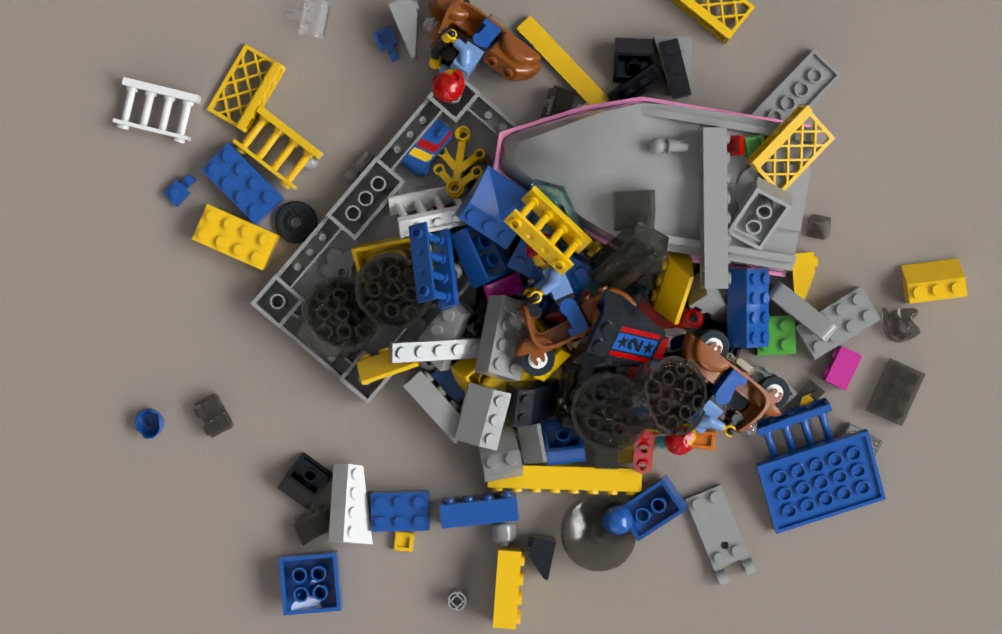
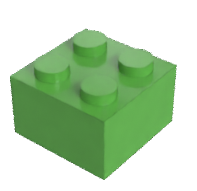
M790 315L770 316L768 347H755V355L796 354L795 319Z

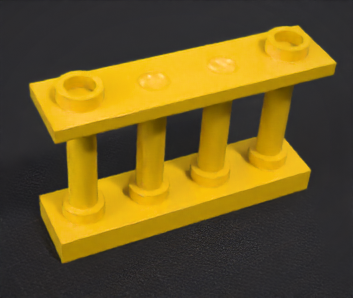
M260 105L256 110L260 114L259 121L242 143L236 139L232 142L237 145L235 149L241 154L245 155L248 153L280 178L281 185L288 190L290 187L296 190L298 187L292 183L310 158L313 159L315 156L317 159H320L323 153ZM271 122L275 126L273 129L275 131L258 153H253L248 149L249 145L265 124L268 125ZM286 134L290 137L289 143L270 166L262 159L277 139ZM302 146L305 149L303 156L287 177H284L277 170L295 147Z
M533 186L521 198L526 204L519 212L515 209L503 221L562 276L574 265L569 259L575 251L579 254L591 243L592 239L540 189ZM531 210L540 217L535 225L525 218ZM545 224L555 231L549 240L540 232ZM560 237L569 245L564 253L555 246Z

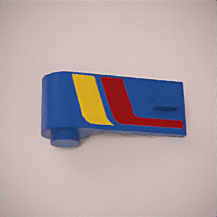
M438 119L403 158L401 164L416 177L420 178L422 176L424 178L431 170L429 168L431 162L455 136V132Z

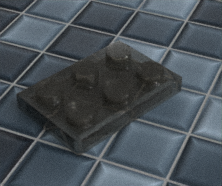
M889 358L866 411L902 426L925 377V373Z

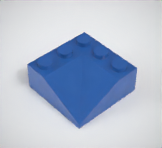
M487 165L455 212V215L507 250L517 233L503 220L515 209L519 212L526 205L521 198L528 191ZM531 210L525 218L528 219L533 211Z
M338 550L280 555L278 559L283 616L342 610L343 601Z

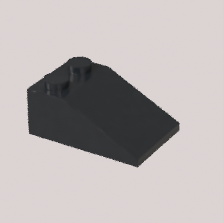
M559 380L507 382L506 391L511 393L505 421L512 427L531 426L553 416Z

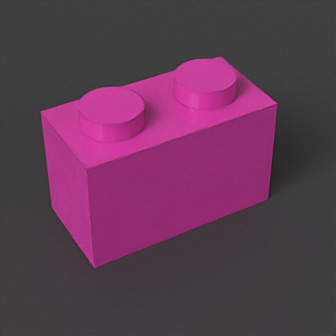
M838 346V348L833 349L830 355L832 360L829 366H825L822 372V376H824L822 380L842 390H847L862 355L843 346Z

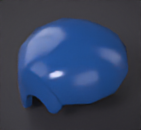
M153 408L143 409L137 414L135 419L136 431L141 433L145 439H153L161 433L164 427L163 416Z
M620 505L608 508L602 516V525L608 533L621 535L630 530L633 525V515L626 507Z

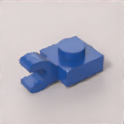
M390 25L373 33L380 51L387 50L392 62L399 60L393 47L398 42Z
M189 174L182 183L176 180L163 194L178 207L191 194L187 189L197 180Z

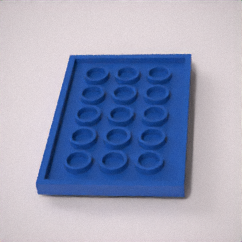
M867 429L756 463L776 534L886 499Z

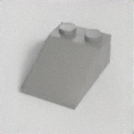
M397 0L388 5L414 63L417 61L418 13L420 8L416 0Z
M757 177L730 223L728 232H730L731 236L761 251L792 207L793 195Z
M504 422L497 450L477 446L484 482L523 476V465L514 428L509 423Z

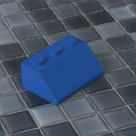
M466 227L451 235L452 244L473 289L513 272V269L507 267L508 258L503 247L473 227Z

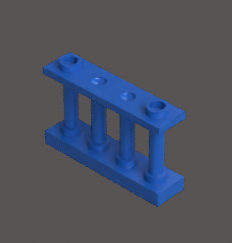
M427 222L408 226L417 303L437 298L439 309L444 310L459 306L450 230L443 229L428 233Z
M826 398L782 412L780 416L762 419L753 424L757 434L765 438L771 457L769 459L838 438L837 435L832 436L826 414L832 411V408ZM815 416L819 417L825 439L814 442L808 420ZM800 423L807 445L796 449L790 426ZM782 429L789 452L780 455L777 453L772 437L773 431Z

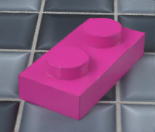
M517 271L483 285L487 301L491 295H505L509 297L524 290L520 273Z

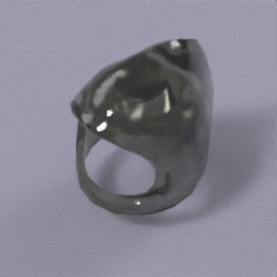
M882 308L883 328L889 340L902 343L917 337L921 333L919 327L913 322V319L919 313L917 309L903 308L887 312L886 308Z

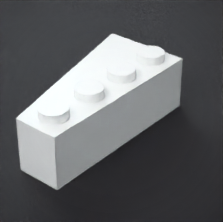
M333 465L329 542L373 544L364 469L361 465Z

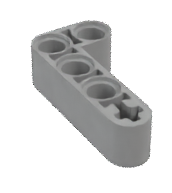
M778 281L769 292V302L778 309L785 311L824 343L838 329L833 322L782 282Z

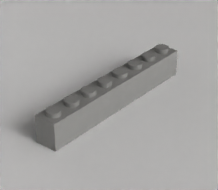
M727 127L699 128L701 289H728V284H731V273L728 272V264L731 263V253L728 252V244L731 243V234L728 232V224L731 222L728 204H730L731 197L730 192H727V184L730 183V173L727 172V164L730 163V153L727 152L730 133L727 132Z

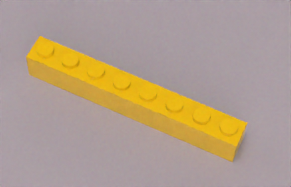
M522 464L523 476L489 481L487 487L491 488V491H503V488H511L510 491L522 492V489H530V492H541V489H549V493H560V490H568V493L578 494L579 490H587V494H599V491H606V494L617 495L618 491L625 492V495H637V492L642 491V474L636 472L633 467Z

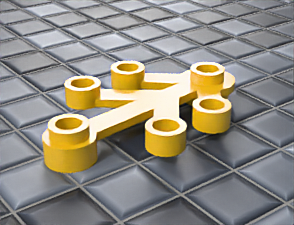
M460 126L455 131V136L458 140L456 160L454 161L449 155L446 147L441 150L446 151L445 154L440 155L439 153L437 155L453 170V179L446 173V169L442 164H437L433 168L435 175L441 177L447 184L445 190L451 198L462 196L465 186L472 180L478 179L483 170L481 167L475 166L469 174L461 179L462 172L475 162H482L486 159L485 151L478 148L474 151V154L464 161L466 143L471 139V132L466 126ZM479 153H483L481 157H477ZM439 168H442L443 170L440 173H438L437 170ZM475 171H480L478 175H474ZM455 187L459 188L457 191H452Z

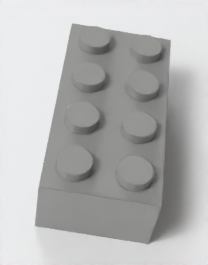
M857 286L818 310L838 327L826 343L799 322L795 324V332L810 357L816 360L875 324L881 318L862 287Z
M505 295L489 296L474 372L504 381L520 380L522 370L519 360L520 356L514 357L513 354L517 344L528 336L524 323L521 322L519 324L516 318L519 315L517 309L521 307V304L525 303L524 301Z
M421 370L403 387L456 444L459 440L454 439L460 416V405L453 399L449 400L446 396L447 392L441 385L437 386L433 382L434 378L428 370L425 372Z

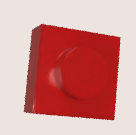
M744 135L730 136V142L727 144V152L730 153V156L744 155Z

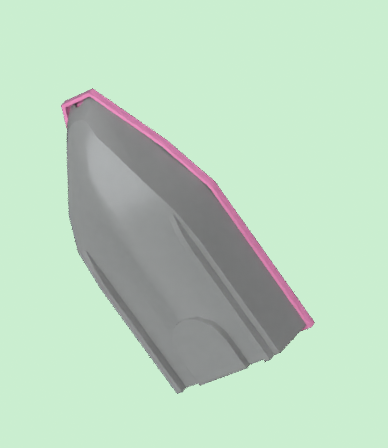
M643 96L586 105L499 132L493 169L526 191L536 186L588 236L615 250L666 258L667 252L691 255L693 263H700L699 128L727 127V132L730 133V136L744 135V138L763 134L765 141L784 120ZM804 124V130H813V128H810L811 125ZM793 133L790 136V144H799V133ZM804 133L803 144H812V133ZM654 138H660L664 142L666 138L671 140H688V151L666 154L664 150L662 153L656 154L651 151L650 142ZM780 147L776 151V159L785 158L786 147ZM790 147V158H798L799 147ZM803 147V158H809L812 155V147ZM745 150L744 155L730 156V163L727 164V172L730 173V183L727 184V192H730L731 197L730 204H728L731 222L756 178H762L745 161L747 159ZM766 161L760 168L765 173H771L772 161ZM776 161V173L785 172V161ZM789 161V172H795L798 169V161ZM810 165L785 190L793 195L792 207L761 251L731 236V243L728 244V252L731 253V263L728 264V268L769 269V275L786 277V273L792 271L793 264L796 261L795 252L798 234L801 231L811 170ZM776 175L775 184L779 188L784 184L785 175Z

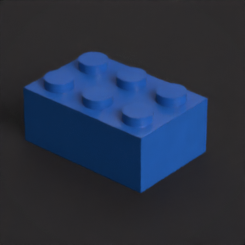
M429 490L371 492V532L430 530Z

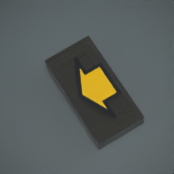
M809 379L785 409L791 410L817 401L825 391Z

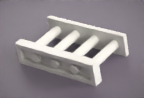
M123 77L122 85L126 86V90H128L121 120L113 118L112 121L118 124V128L129 130V127L162 134L174 137L173 141L183 144L185 140L191 141V137L185 136L191 106H194V103L200 104L201 97L199 95ZM138 90L145 91L146 95L140 124L129 122L135 93H138ZM157 94L163 95V99H165L158 129L147 126L153 100ZM175 99L183 100L182 104H184L177 133L166 131L172 103L175 102Z
M446 186L388 197L389 214H399L400 216L397 218L400 238L409 237L408 226L421 222H427L428 232L468 225L455 215V212L465 199L464 193L458 198H451L446 193ZM455 187L452 191H457L459 188ZM450 203L456 204V206L445 208L444 206L445 204ZM436 206L438 209L426 212L425 208ZM415 210L418 211V214L407 215L406 213Z

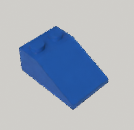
M667 474L622 505L628 508L633 515V525L630 531L637 541H640L685 512L688 507Z

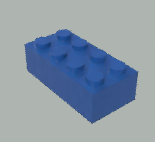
M227 143L201 169L255 225H259L285 199L230 143Z
M520 237L508 259L507 267L539 282L542 279L539 271L541 267L535 266L532 257L527 258V243ZM557 243L558 249L564 253L567 248ZM574 252L569 258L574 265L565 274L575 295L573 300L576 302L594 271L595 262Z
M728 269V272L731 273V284H728L727 338L729 347H768L770 339L769 269Z
M512 491L501 492V495L493 496V493H485L479 498H474V495H466L460 500H455V497H447L439 505L442 529L519 521L517 494H512Z

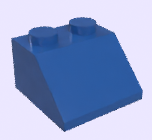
M580 417L542 422L548 466L586 461Z

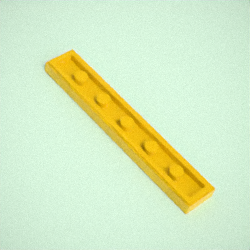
M531 16L516 28L586 103L588 102L590 105L605 103L609 100L596 83Z

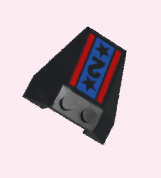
M605 289L596 306L601 314L587 343L579 342L571 360L589 367H649L666 332L624 296Z

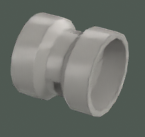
M461 589L452 590L447 600L449 607L455 611L462 610L467 602L466 593Z

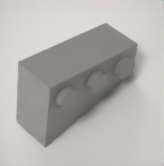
M654 35L652 39H654L657 57L662 72L665 75L664 81L669 96L672 97L659 47L660 42L678 38L691 88L692 37Z
M699 272L694 276L688 294L689 307L694 308L696 306L700 308L699 311L701 313L707 312L711 314L710 317L726 325L727 289H701Z
M460 303L459 306L441 310L417 341L460 338L463 336L471 313ZM452 360L430 361L440 371L450 370L452 365L450 364Z

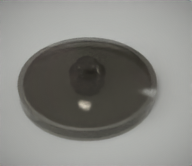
M604 494L585 496L574 502L563 517L561 523L563 547L570 559L586 570L601 572L614 569L624 563L634 549L636 538L630 530L621 535H612L602 525V516L608 508L623 505L616 498Z

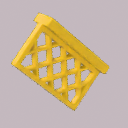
M670 0L724 44L729 41L755 8L747 0H732L730 2L719 0L718 3H709V0H705L706 4H698L695 0ZM736 4H743L748 8V11L745 14H737ZM733 5L734 14L724 15L723 6ZM719 6L721 16H713L710 13V7ZM725 19H735V27L732 30L725 25Z
M245 44L207 110L248 134L259 116L256 110L260 105L262 107L265 106L286 67ZM249 50L253 52L255 60L245 63L244 56ZM268 61L272 63L268 71L261 72L260 62ZM256 64L258 73L248 76L247 66ZM243 68L245 77L236 79L235 71ZM259 77L260 85L252 89L249 79ZM246 81L248 90L239 92L237 83ZM234 84L236 94L226 96L225 88L228 85ZM249 93L250 102L242 105L240 96ZM237 97L239 106L229 109L227 99ZM224 101L226 110L221 112L215 111L214 107L217 102ZM240 110L241 117L236 123L232 121L230 112Z
M799 104L745 160L764 180L777 186L775 184L776 175H785L784 184L780 187L784 191L835 139L812 113L813 110L808 105ZM808 117L813 121V130H804V122ZM823 132L827 136V139L822 144H816L817 133ZM793 133H799V144H790V136ZM804 133H812V144H803ZM780 147H786L785 158L776 159V151ZM790 147H799L798 158H790ZM803 147H812V155L809 158H803ZM766 161H772L771 173H765L760 168ZM776 161H785V172L776 173ZM789 161H798V169L795 172H789Z

